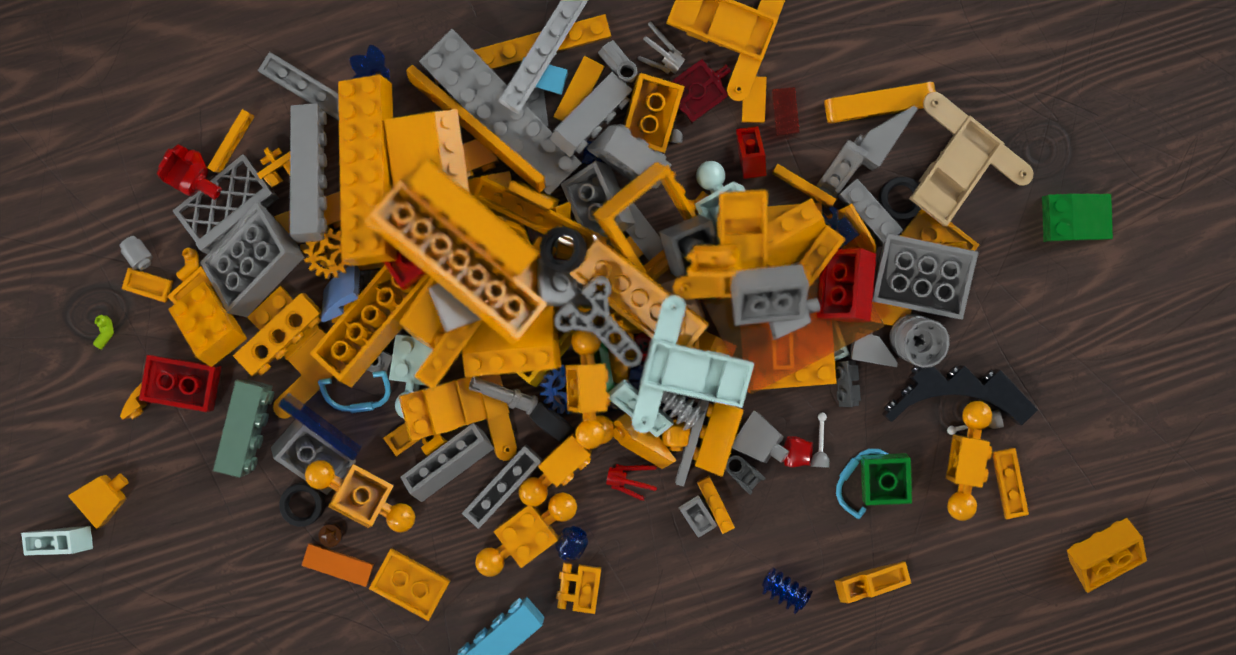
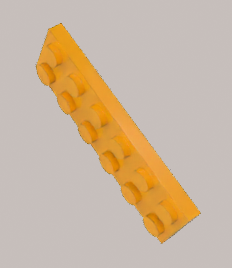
M598 237L588 249L581 266L569 275L584 286L596 276H605L609 280L611 287L610 294L608 295V305L650 338H653L664 299L672 294ZM598 283L595 284L596 292L599 290H601L602 292L605 291L604 283L601 285ZM686 305L676 344L691 347L709 323Z

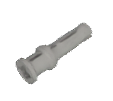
M473 376L469 384L470 390L507 403L509 408H518L526 411L527 415L531 414L538 403V397L535 395L523 394L519 389H507L477 376Z

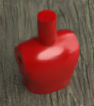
M788 436L784 446H782L789 451L784 460V465L788 467L810 466L813 442L806 441L800 437Z

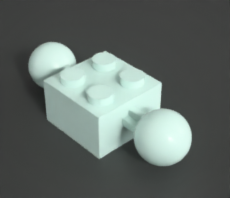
M706 161L698 167L696 179L702 188L711 191V195L695 203L699 215L712 220L719 245V238L717 237L719 192L745 191L744 186L734 181L723 187L722 184L725 180L724 168L718 162Z
M403 334L395 336L389 380L406 382L405 392H402L400 395L418 391L419 385H425L415 378L414 375L432 352L431 348L412 336ZM397 397L395 410L404 419L399 397Z

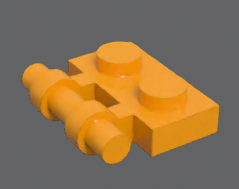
M564 562L562 571L559 573L561 582L560 590L557 591L556 599H558L557 608L566 609L567 601L574 602L573 611L595 614L601 568L579 565L578 573H572V563ZM570 581L576 582L575 594L568 592Z

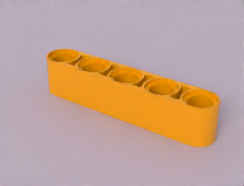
M934 82L824 100L827 123L904 112L913 106L923 109L925 96L931 92H936Z

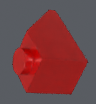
M759 127L736 129L743 178L766 176V155Z

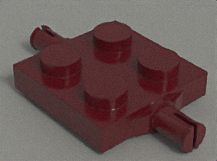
M701 59L671 81L672 83L685 86L678 110L683 112L691 123L729 97L720 79L731 73L730 68L725 64L715 72Z

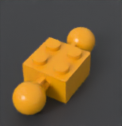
M577 329L572 336L571 343L575 352L580 354V364L565 365L567 411L582 413L583 421L576 428V440L582 447L594 449L600 446L605 438L604 427L596 420V412L607 411V406H609L610 397L609 393L606 392V382H608L609 374L608 370L605 369V364H594V354L600 348L601 339L594 332Z
M973 401L965 406L962 417L968 427L967 436L953 434L946 479L959 484L958 492L949 498L947 509L954 519L960 521L969 520L975 515L977 502L971 495L972 486L982 488L983 482L986 483L988 478L986 464L987 460L991 458L992 446H990L989 441L981 439L982 429H985L991 423L992 411L986 403L981 401Z
M597 415L596 420L602 424L605 430V438L602 444H605L614 436V424L607 416ZM574 432L542 460L538 467L543 474L539 478L530 477L520 484L519 497L525 505L532 507L541 505L546 500L548 495L547 488L552 483L556 487L560 484L565 486L572 480L575 475L573 472L577 468L582 470L591 462L590 456L592 451L582 447L577 442Z
M316 460L307 466L305 479L312 488L325 489L329 487L336 491L328 505L329 508L367 528L372 527L378 514L386 518L387 525L395 532H406L414 525L415 513L409 505L398 503L392 506L385 502L394 485L355 464L349 467L343 479L335 475L334 468L327 461Z
M564 492L555 494L548 503V510L543 514L540 513L536 506L525 505L496 527L493 532L502 542V545L497 549L492 547L485 548L477 554L475 565L479 573L487 577L498 575L503 570L504 560L510 555L522 568L557 542L559 536L550 525L556 520L565 522L574 517L577 511V503L574 497Z

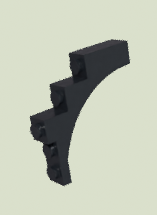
M914 365L911 369L913 373L909 375L914 384L910 383L905 386L900 392L902 395L896 401L892 399L884 407L886 411L882 415L892 422L908 406L942 395H964L983 400L1004 412L1015 424L1021 426L1038 409L1001 370H989L982 376L981 379L983 381L980 382L963 365L952 367L946 373L948 376L946 379L934 366L922 368Z

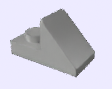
M699 495L679 507L698 538L717 527L716 522Z

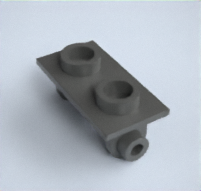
M855 360L835 362L839 407L859 406V401H861L860 385H852V381L859 380L858 364H856Z

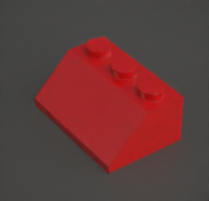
M861 248L838 249L820 273L818 294L820 311L817 312L816 318L844 322H871L876 253Z

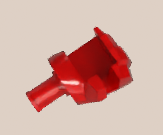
M178 144L173 149H168L165 152L157 172V176L163 182L191 197L198 191L208 195L213 200L219 197L222 188L206 179L208 168L199 151L188 150Z

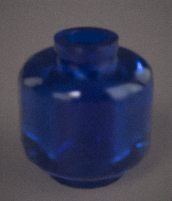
M571 526L562 530L558 541L555 542V548L559 552L560 558L570 561V559L578 560L588 546L587 534L583 529Z

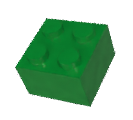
M907 453L861 455L862 500L865 505L912 503L911 458Z

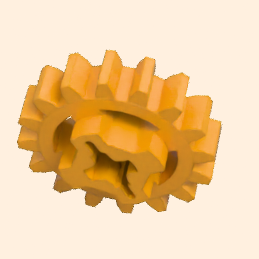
M329 228L328 234L324 232L323 240L306 242L310 248L303 250V253L309 255L308 258L304 259L306 263H311L308 269L310 271L317 269L316 275L320 277L324 273L326 279H329L331 274L335 278H339V271L344 274L347 273L346 265L352 267L351 264L343 260L338 265V260L342 256L341 245H332L330 239H335L341 243V231H338L335 235L332 228ZM320 243L321 246L319 250L315 252V248ZM327 249L335 251V253L331 254V259L324 256L327 254ZM325 262L329 269L322 268L317 263Z

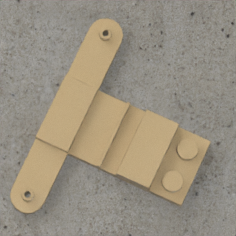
M931 92L925 96L923 100L925 111L953 133V137L944 150L940 152L937 160L929 165L920 178V184L909 198L912 202L940 224L947 226L990 164L1017 185L1024 186L1032 181L1033 170L1031 166L1006 147L1004 142L973 117L965 114L938 92Z

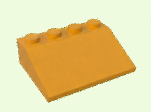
M458 110L436 111L383 120L393 188L399 181H402L411 189L413 186L409 181L427 160H431L469 191ZM422 197V199L425 202H427L428 204L431 203V201L428 198Z
M545 305L521 337L513 344L483 321L463 348L465 377L562 367L558 328L555 325V306Z

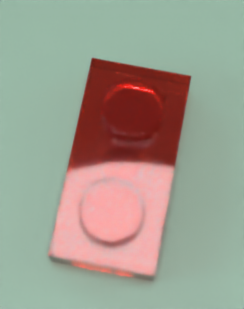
M795 87L772 89L776 136L799 134Z

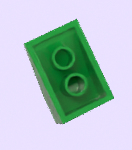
M1052 194L1042 197L1044 242L1113 239L1111 194Z

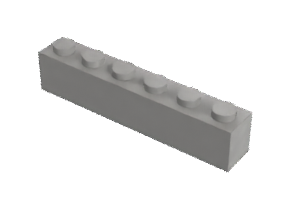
M318 103L291 106L290 235L297 243L321 241L324 239V232H327V221L324 218V210H327V200L324 196V189L327 188V178L324 175V167H327V157L324 153V146L327 145V136L324 132V125L327 124V115Z

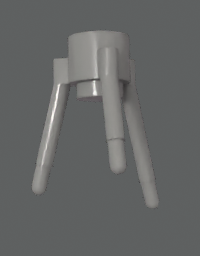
M649 22L648 26L671 51L666 52L654 41L644 37V41L664 56L662 63L665 65L638 56L637 59L661 69L667 74L670 71L676 74L685 61L681 56L682 53L667 40L652 22Z

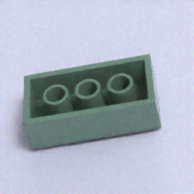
M249 379L235 381L213 471L242 477L255 470L258 458L255 457L257 448L260 449L263 442V435H261L262 427L266 426L269 414L266 413L268 404L271 405L274 398L273 385Z

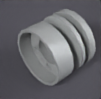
M907 314L899 318L892 326L890 346L899 358L922 368L932 367L940 363L946 356L949 349V335L946 328L939 322L918 314Z

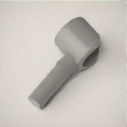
M672 129L670 143H682V132L678 129Z

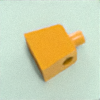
M120 473L112 480L108 475H103L74 491L68 497L92 525L98 529L107 524L127 499L121 489L129 482Z

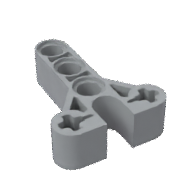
M596 276L582 288V293L592 302L593 308L588 312H582L571 300H568L556 312L555 325L561 331L578 329L594 332L623 364L629 367L636 366L642 357L640 348L609 315L608 295L611 291L610 282L605 276ZM598 283L601 285L604 283L605 291L602 292L601 290H599L596 292L595 284ZM561 315L565 317L571 315L570 323L568 324L566 321L561 323ZM602 315L606 319L604 324L600 326L593 324L592 319L594 316ZM612 332H617L621 335V339L613 343L609 341L608 336ZM628 349H633L637 352V356L634 359H627L624 353Z

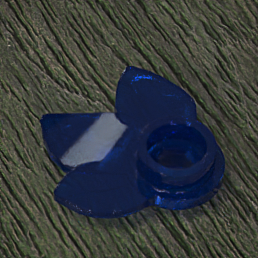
M369 45L366 56L355 55L349 58L351 67L356 73L352 79L374 76L380 71L382 76L389 81L390 73L385 67V56L378 47Z

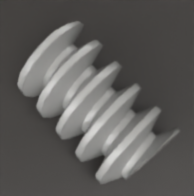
M663 391L660 404L664 403L665 405L662 411L666 412L671 409L669 417L679 416L676 423L685 422L683 428L685 431L693 427L706 412L703 411L699 414L701 406L698 404L692 407L694 400L691 398L685 401L687 395Z

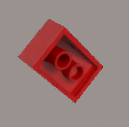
M147 355L139 400L202 412L214 411L222 366L214 365L210 367L206 363Z

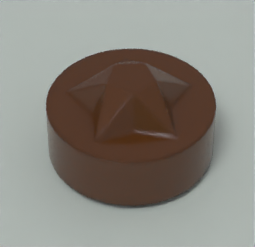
M336 524L323 526L318 535L319 541L326 547L336 546L340 543L343 536L341 528Z

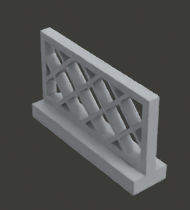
M244 154L210 180L219 186V182L222 179H230L229 191H221L220 193L228 195L226 207L216 206L217 199H212L211 205H201V198L204 193L198 191L173 210L174 214L195 240L196 246L206 254L220 242L256 202H260L267 209L279 199L264 179L258 177L257 170ZM242 163L248 167L246 177L236 176L237 167ZM235 180L246 181L244 193L233 192ZM250 181L259 182L263 187L256 194L249 193ZM233 195L243 196L242 205L238 208L231 207ZM188 207H195L193 220L185 219L181 212ZM200 208L210 209L209 221L198 220ZM215 209L226 210L225 218L221 222H213ZM197 224H207V233L200 238L196 233Z

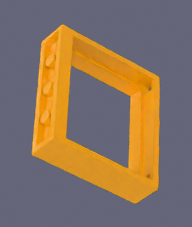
M657 161L593 213L616 251L654 281L669 269L664 249L643 266L613 218L659 180L684 221L696 216L694 212L696 210L695 206L684 195L686 193L685 189L674 179L675 172L671 171L668 165L664 166Z

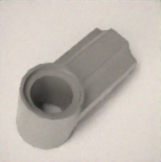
M614 40L608 42L601 48L598 54L627 85L634 84L637 78L636 65L628 59ZM624 69H631L634 72L633 75L629 78L623 77L621 72Z

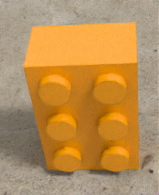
M205 281L168 309L195 356L210 367L214 366L247 340L233 314L227 313L215 289Z

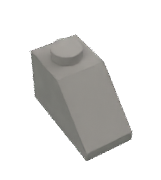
M860 329L859 333L853 332L849 359L897 367L898 362L881 338L873 335L872 330Z

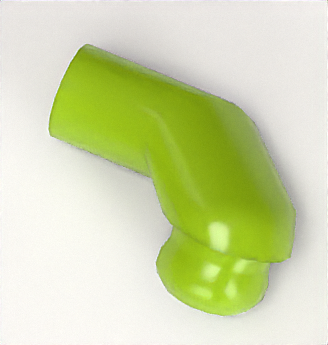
M98 315L95 318V324L99 327L100 334L93 344L101 350L114 334L112 320L107 315Z

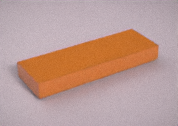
M309 543L301 566L366 587L374 564Z

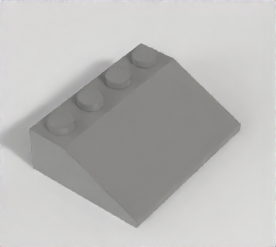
M256 202L200 263L227 313L247 317L304 258V255L291 235L260 202Z
M887 233L875 270L872 301L963 320L978 252Z

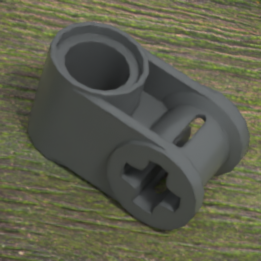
M730 453L725 470L751 495L754 487L766 478L740 455ZM732 459L740 461V466L736 470L729 469L728 465Z

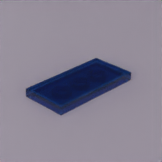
M290 393L278 404L280 408L350 460H354L362 448L360 445Z

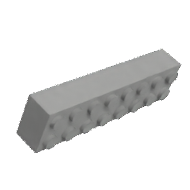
M453 29L419 61L471 115L545 177L544 191L548 195L582 164L574 155L569 157L550 140L553 133L525 104L521 111L516 114L498 102L507 85Z

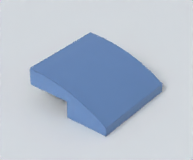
M352 265V267L345 268L346 274L343 272L338 273L339 278L334 277L325 287L321 314L323 323L342 315L344 305L358 299L360 277L358 266Z

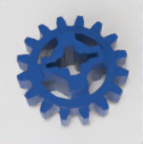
M561 365L562 367H559L558 371L550 369L551 375L544 374L543 377L547 381L546 383H540V386L545 388V391L540 392V395H546L543 403H551L550 410L557 408L558 414H563L564 410L567 414H571L572 411H567V391L557 392V390L566 386V368L564 365ZM555 378H556V383H555L554 386L552 387V383H553V381H554ZM553 396L558 397L560 399V403L557 402Z

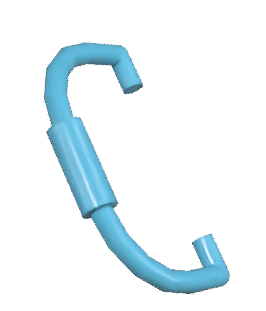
M386 371L373 372V377H382L385 385V394L380 401L357 403L350 406L340 405L330 398L325 384H331V378L318 381L321 393L329 405L340 411H349L351 413L372 411L374 408L385 404L391 394V386Z
M867 449L861 451L856 457L851 458L839 475L840 479L836 485V496L839 504L857 519H860L867 509L862 506L857 512L851 508L843 499L842 485L859 464L858 461L861 459V455L889 454L883 450Z

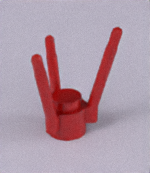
M616 464V468H609L606 485H611V489L619 490L643 501V496L623 486L628 484L656 491L657 487L626 479L627 473L623 471L656 470L657 467L655 465L623 466Z

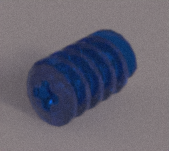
M772 567L762 582L764 587L762 594L765 595L768 591H771V600L779 596L778 604L780 605L783 601H787L786 609L788 610L793 605L795 606L793 613L796 614L805 607L813 591L807 592L805 586L799 588V583L797 581L791 583V577L789 576L783 579V572L780 571L775 574L776 568Z

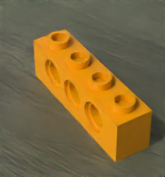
M300 293L233 355L234 358L251 376L258 374L262 376L271 368L269 364L275 358L279 360L288 352L286 348L291 343L295 345L304 338V331L309 327L313 329L322 321L320 319L322 311L306 293ZM296 314H299L302 318V324L299 327L294 326L292 318ZM278 330H282L285 333V339L281 343L275 337ZM262 345L268 349V355L265 358L259 355V348Z

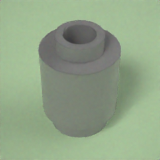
M130 236L120 243L121 253L134 270L139 269L141 271L151 265L153 256L140 239Z

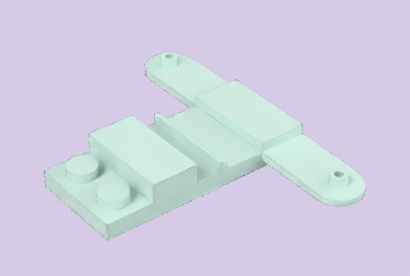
M676 295L668 296L662 303L640 381L641 385L632 416V425L640 433L649 432L654 427L663 391L742 408L754 363L751 361L730 357L727 354L677 345L676 342L685 312V303L681 297Z

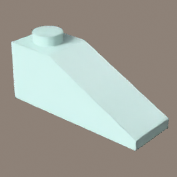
M91 526L22 533L24 555L73 554L93 549Z

